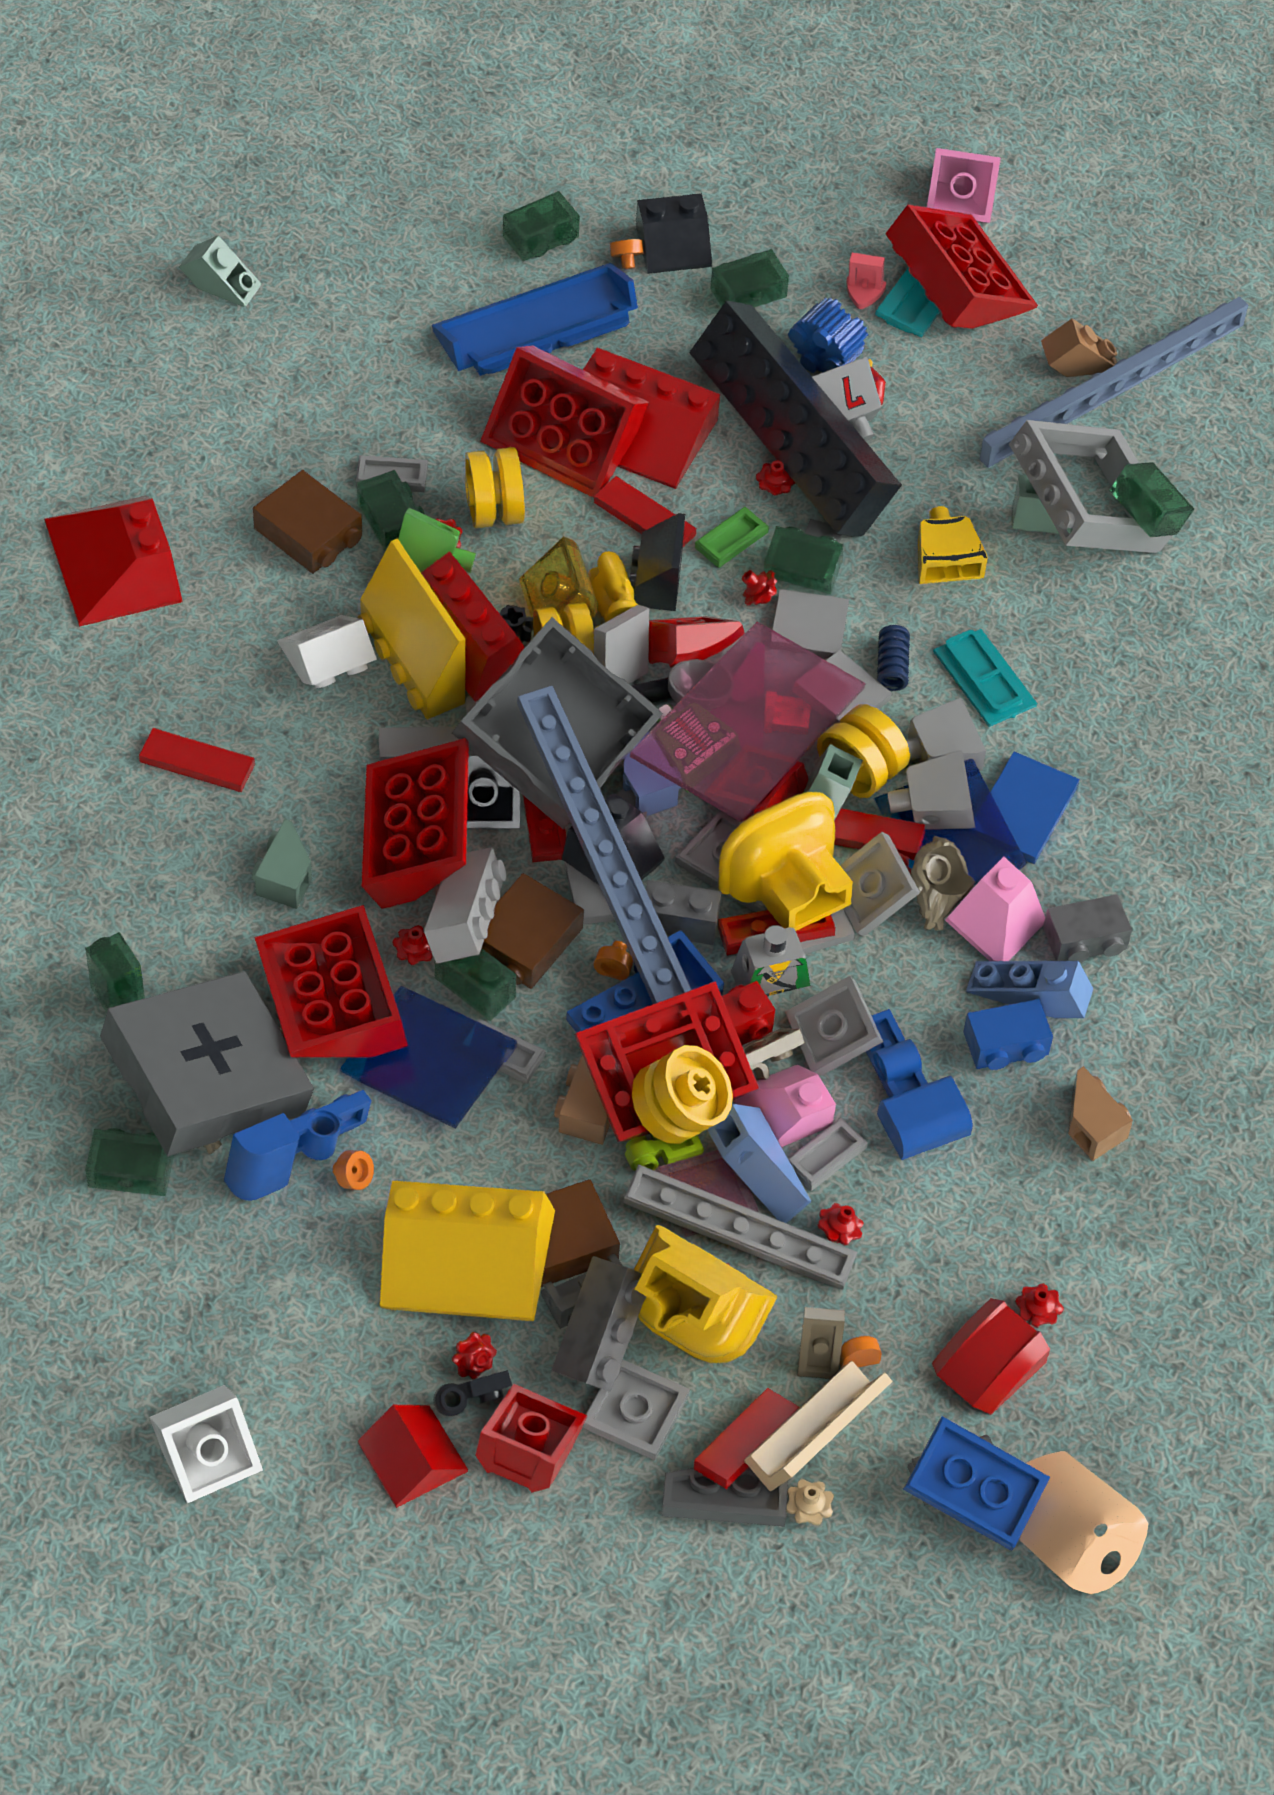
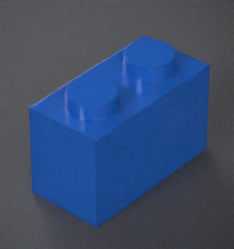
M1040 999L967 1013L963 1030L976 1069L988 1067L990 1070H998L1004 1068L1009 1063L1022 1060L1027 1063L1037 1062L1049 1055L1053 1040V1034Z

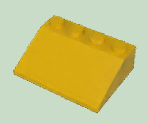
M398 538L394 539L386 549L360 599L361 614L358 615V618L363 619L367 633L373 637L378 656L382 660L387 658L391 664L390 669L395 682L398 685L404 684L408 690L407 696L414 710L420 709L428 720L465 704V638Z
M392 1181L384 1217L380 1307L400 1311L534 1321L555 1210L545 1192Z

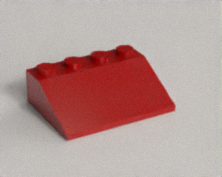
M907 204L885 233L893 244L892 248L895 253L903 258L909 267L910 274L919 280L926 290L925 295L936 304L942 313V319L951 327L974 329L1020 315L1038 306L971 214Z
M535 346L516 347L480 442L496 450L515 447L520 462L594 498V495L609 482L635 438L649 402Z
M597 347L583 370L649 402L638 432L618 467L676 489L718 421L720 394Z
M466 738L366 765L361 887L381 909L416 901L466 865L469 741Z
M364 905L254 937L290 1057H374L408 1046L402 1020Z

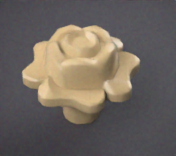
M801 1479L798 1481L797 1487H790L787 1490L789 1501L786 1511L790 1514H795L794 1519L797 1523L809 1522L819 1526L823 1518L832 1516L831 1503L834 1495L831 1491H825V1484L823 1482L811 1483Z

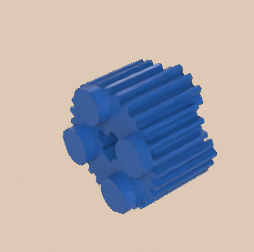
M824 298L819 304L816 303L794 324L788 333L789 339L794 343L793 346L797 348L796 352L801 354V365L811 373H815L817 370L824 373L851 363L864 350L865 342L863 340L869 335L865 331L867 328L863 326L864 322L858 317L852 319L850 317L851 314L845 313V309L841 310L842 304L837 299Z

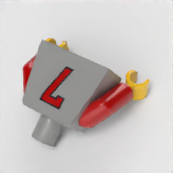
M867 357L812 377L865 441L874 437L868 421L874 419L880 411L884 402L886 385L884 378L872 367V360L867 359Z

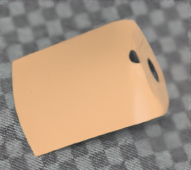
M1066 1451L1047 1454L1027 1462L1026 1464L1046 1474L1050 1479L1019 1540L1071 1588L1088 1594L1099 1593L1111 1588L1126 1576L1140 1555L1148 1530V1522L1145 1516L1134 1504ZM1100 1524H1106L1107 1530L1105 1534L1098 1537L1094 1529ZM1118 1551L1120 1554L1119 1565L1112 1573L1103 1574L1101 1572L1102 1560L1109 1552Z

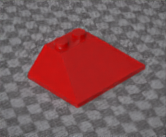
M145 495L44 519L79 627L183 602L171 549L153 498Z
M716 981L574 1034L617 1142L650 1134L642 1125L635 1112L632 1099L633 1081L641 1069L684 1045L698 1046L710 1052L722 1064L730 1079L733 1093L732 1101L759 1089Z

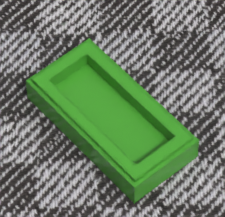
M743 507L695 542V549L720 568L769 532V526L748 508Z

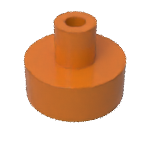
M631 239L611 242V257H621L622 269L635 268L634 256L644 254L643 240Z
M614 941L612 946L599 948L593 963L594 969L600 975L618 980L627 979L634 963L632 956L626 951L627 945L622 941Z
M347 1150L334 1163L333 1174L336 1176L339 1185L344 1189L362 1190L372 1181L374 1164L368 1153Z

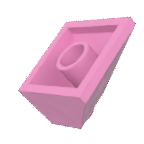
M936 148L927 208L971 214L976 221L990 223L1001 158Z
M1003 856L945 921L989 961H1010L1044 925L1045 915L1032 882Z
M794 1065L772 1074L766 1080H757L759 1089L733 1100L734 1104L760 1108L781 1147L827 1129L833 1124L836 1103L819 1075L800 1065Z

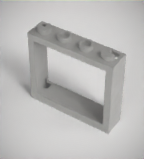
M1026 420L1009 443L1066 546L1156 553L1164 548L1178 530L1120 430ZM1053 453L1094 457L1129 518L1089 515ZM1067 528L1073 529L1070 534L1068 533Z

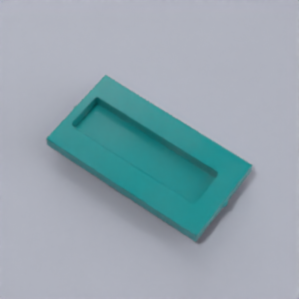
M908 267L877 308L875 315L886 320V323L922 338L941 311L935 303L927 298L925 295L926 290L919 280L910 274Z
M982 629L962 632L947 639L946 644L933 649L934 654L988 727L1009 718H1015L1016 715L1037 707L1038 703Z

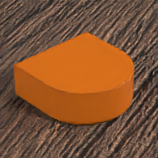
M859 1336L845 1342L841 1347L840 1367L843 1368L850 1361H853L858 1368L879 1364L882 1353L878 1340L871 1336Z

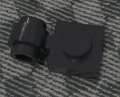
M508 1370L461 1384H444L434 1394V1406L442 1415L455 1416L466 1408L467 1399L479 1396L480 1403L504 1397L502 1389L512 1386ZM448 1392L453 1393L456 1397V1403L453 1407H449L445 1403V1396Z

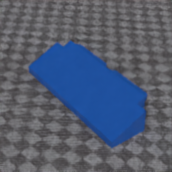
M608 263L432 325V329L458 371L474 366L480 376L493 374L509 368L516 347L535 346L547 353H551L552 350L572 346L626 327L630 323L628 311L638 308L634 281L612 263Z

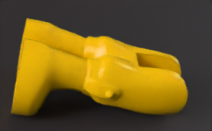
M610 551L603 552L598 558V567H594L588 572L589 587L596 608L604 618L605 623L638 605L634 600V589L622 560L616 553Z

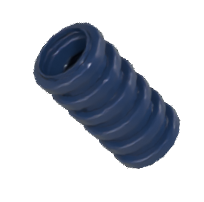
M885 626L879 631L877 681L885 688H887L886 686L898 687L896 689L887 688L889 691H898L906 688L909 681L910 633L903 626ZM886 678H897V680H889Z

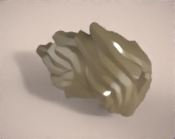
M934 836L933 842L921 847L915 856L914 865L911 869V876L920 891L917 895V903L920 905L919 913L922 915L921 918L926 919L924 928L926 930H931L932 928L936 931L943 930L944 918L956 904L969 894L975 883V880L968 875L964 857L954 845V842Z

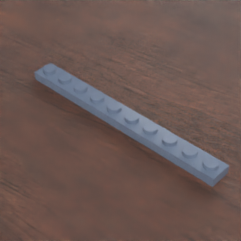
M1241 297L1229 303H1222L1213 312L1204 317L1195 318L1189 325L1178 331L1170 332L1164 339L1153 345L1145 346L1139 353L1130 358L1121 359L1110 369L1094 374L1088 381L1077 387L1067 389L1063 395L1050 402L1042 403L1036 410L1027 415L1018 416L1009 425L1000 430L991 431L983 438L979 460L989 468L1014 454L1009 443L1026 420L1068 424L1242 327L1248 304Z
M553 686L518 696V707L652 1003L655 1004L690 991V985Z

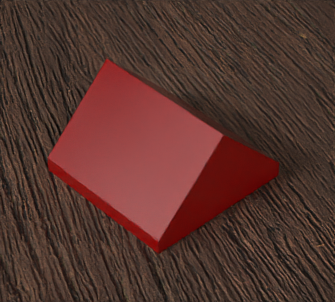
M393 1404L358 1440L360 1448L396 1508L468 1472V1468L430 1405Z

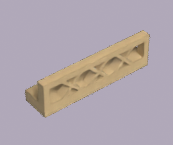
M850 1361L745 1458L744 1462L771 1492L791 1479L893 1381L884 1372L870 1382L855 1363Z

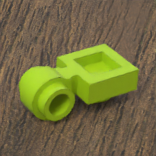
M653 1135L652 1140H647L645 1136H639L631 1139L625 1146V1157L633 1171L637 1169L638 1164L655 1170L659 1165V1157L663 1158L666 1167H670L702 1157L704 1151L698 1135L681 1144L666 1143L655 1138Z

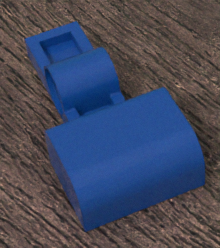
M680 930L669 936V942L691 990L716 981L722 996L724 982L684 932ZM635 963L634 971L636 974L567 1011L566 1020L576 1033L653 1005Z
M890 1009L871 1015L883 1042L866 1051L889 1097L880 1100L877 1115L900 1159L904 1160L971 1135L973 1129L971 1114L952 1076L928 1083L921 1070L922 1062L916 1045L911 1039L905 1040Z
M364 1090L351 1095L345 1094L326 1106L318 1109L311 1108L293 1120L289 1121L287 1116L282 1113L233 1134L224 1182L235 1196L248 1201L257 1200L284 1188L290 1180L295 1154L303 1152L307 1157L314 1160L330 1158L335 1152L338 1136L367 1121L371 1099Z

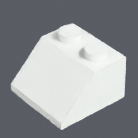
M340 615L277 640L301 681L305 684L315 685V688L325 687L336 681L334 676L347 672L348 675H354L368 669L367 663L377 660L364 621L359 618Z
M225 1385L149 1417L162 1453L187 1503L263 1471L239 1401Z

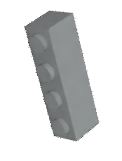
M492 847L467 852L466 865L441 882L424 930L436 964L480 954L484 939L488 935L487 929L490 920L494 917L496 902L500 899L502 884L506 881L505 866L502 860H497Z

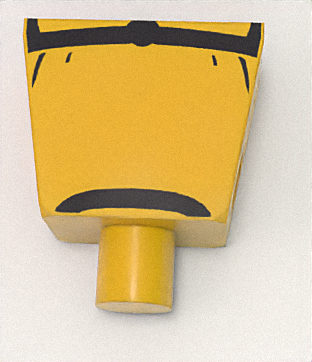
M944 506L931 509L928 514L929 519L920 522L917 539L919 584L984 578L988 557L970 518L966 516L950 517L948 508Z

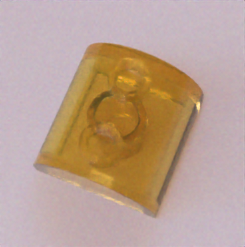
M563 536L519 578L530 616L533 617L535 609L554 607L562 620V613L567 604L584 602L587 604L591 619L593 620L598 611V602L580 548L575 541Z

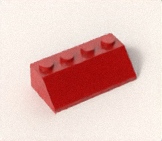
M449 551L423 570L421 574L465 638V690L476 702L502 676L525 647Z

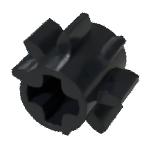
M506 605L499 614L522 643L524 641L530 642L532 639L533 617H526L525 607L520 608L514 605Z

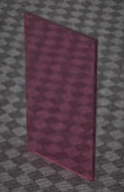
M757 621L631 751L630 757L739 822H742L863 691L866 683Z

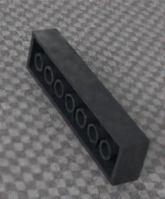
M725 301L689 353L775 459L783 462L784 470L833 530L841 535L860 537L865 535L902 484L752 305Z

